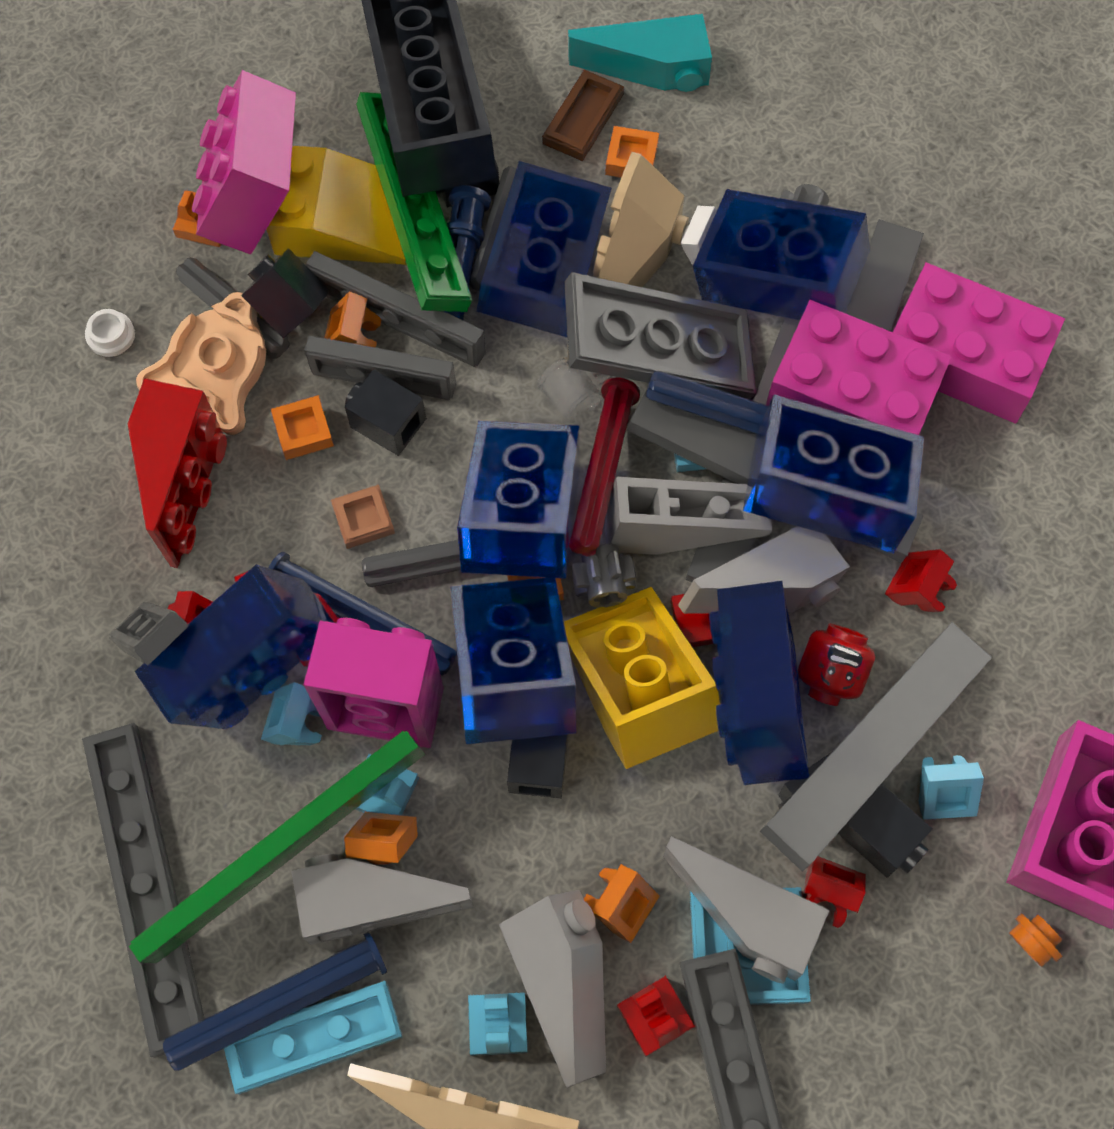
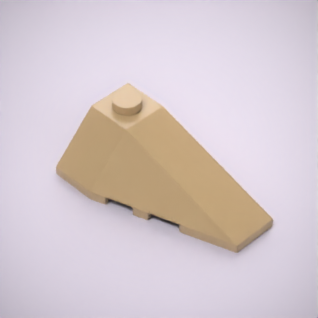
M631 152L611 205L614 213L610 223L609 237L601 235L596 250L597 257L593 276L643 287L666 261L672 244L681 245L684 229L688 226L689 217L682 215L684 195L639 153ZM567 338V361H569V355H568V338Z
M350 1064L347 1074L354 1081L425 1129H578L579 1120L509 1102L500 1101L496 1103L468 1092L445 1087L438 1088L419 1080Z

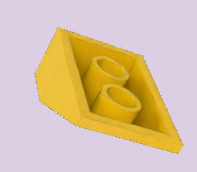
M292 146L289 192L266 229L274 255H282L289 248L297 257L310 258L313 252L316 251L335 260L407 265L376 165L328 148Z
M652 587L629 595L624 602L618 605L599 607L557 624L602 727L625 769L724 729L717 684Z

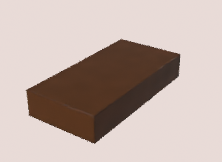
M584 69L542 135V144L583 162L623 97L624 86Z

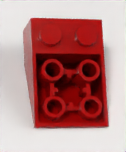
M144 378L127 423L147 532L170 567L178 568L182 554H189L194 546L196 527L193 522L198 508L204 509L209 502L212 490L209 476L213 464H220L224 458L227 438L221 430L216 413L213 412L204 391Z

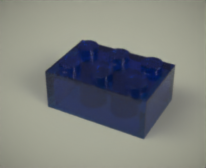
M519 161L481 282L476 312L568 338L565 280L571 272L583 275L588 274L612 188Z
M726 189L693 264L701 299L703 301L795 320H801L809 300L845 313L870 252L867 215L857 211Z
M773 395L756 434L743 511L895 553L917 516L924 437Z
M478 420L457 525L461 573L566 579L570 554L569 542L573 530L580 474L579 425Z
M256 564L188 624L189 626L149 665L143 663L134 672L169 723L228 729L240 723L248 715V707L261 695H268L284 685L288 680L287 673L300 661L310 659L320 620L332 623L334 621L305 580Z
M547 577L450 586L466 744L575 734L576 684L556 578Z
M783 581L717 589L719 611L710 612L709 619L712 640L718 646V657H713L714 679L717 690H721L722 704L716 705L717 724L720 738H725L728 765H738L744 785L809 778L795 640Z

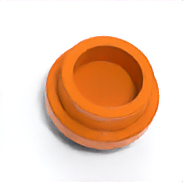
M1022 913L1015 918L1019 924L1009 934L1040 967H1043L1050 959L1057 962L1063 957L1055 948L1062 941V938L1040 915L1037 914L1031 921Z

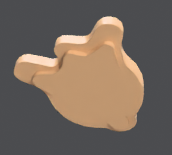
M241 292L229 294L222 302L212 305V310L205 311L197 316L192 313L188 315L174 332L166 354L161 360L142 370L136 378L139 390L144 378L204 391L213 412L216 413L221 430L228 435L238 434L244 429L246 423L244 412L246 397L259 380L266 359L265 340L257 323V311L241 296L243 294Z

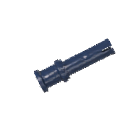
M461 185L450 190L448 201L452 208L447 227L469 288L475 251L479 249L485 237V233L481 229L484 212L490 207L491 198L487 192L478 187ZM444 311L464 321V312Z

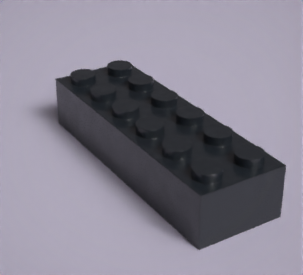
M361 0L402 197L497 179L492 135L457 1Z

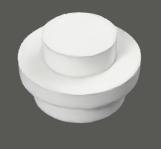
M113 309L97 311L89 318L86 325V342L93 352L101 356L112 357L122 354L132 345L135 338V329L131 320L125 314Z

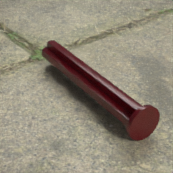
M614 377L607 379L601 387L604 404L569 542V547L573 553L583 554L586 557L596 554L599 547L631 407L640 398L639 387L631 380Z

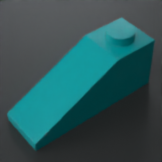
M703 14L568 30V61L571 66L664 91L678 89L689 92L696 90L700 86L709 85L712 54Z

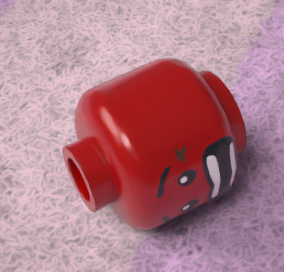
M832 623L828 624L826 630L812 632L797 672L798 677L806 685L810 686L808 695L811 698L828 705L838 706L841 698L847 700L857 699L862 695L875 661L874 651L866 645L868 637L855 630Z

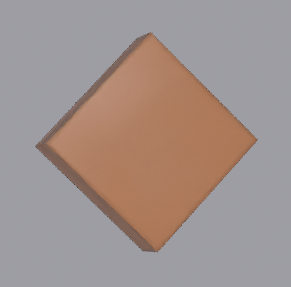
M379 485L331 500L347 549L395 534Z

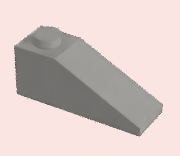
M616 477L605 518L606 544L617 546L620 553L658 555L768 536L772 532L767 485Z
M812 518L694 579L678 606L684 614L795 612L809 603H812L816 608L831 600L840 591L837 583L850 566Z
M671 836L665 849L664 859L744 957L754 961L752 969L756 973L784 984L786 977L794 981L801 977L829 910Z
M337 854L312 857L305 861L306 868L291 871L302 938L310 945L473 908L471 895L466 887L348 858L338 860Z
M580 890L549 895L499 924L566 1088L606 1072L602 940L595 926L594 913L587 902L584 901Z

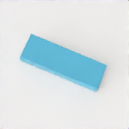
M383 981L304 1008L224 1048L235 1094H241L403 1038L387 982Z

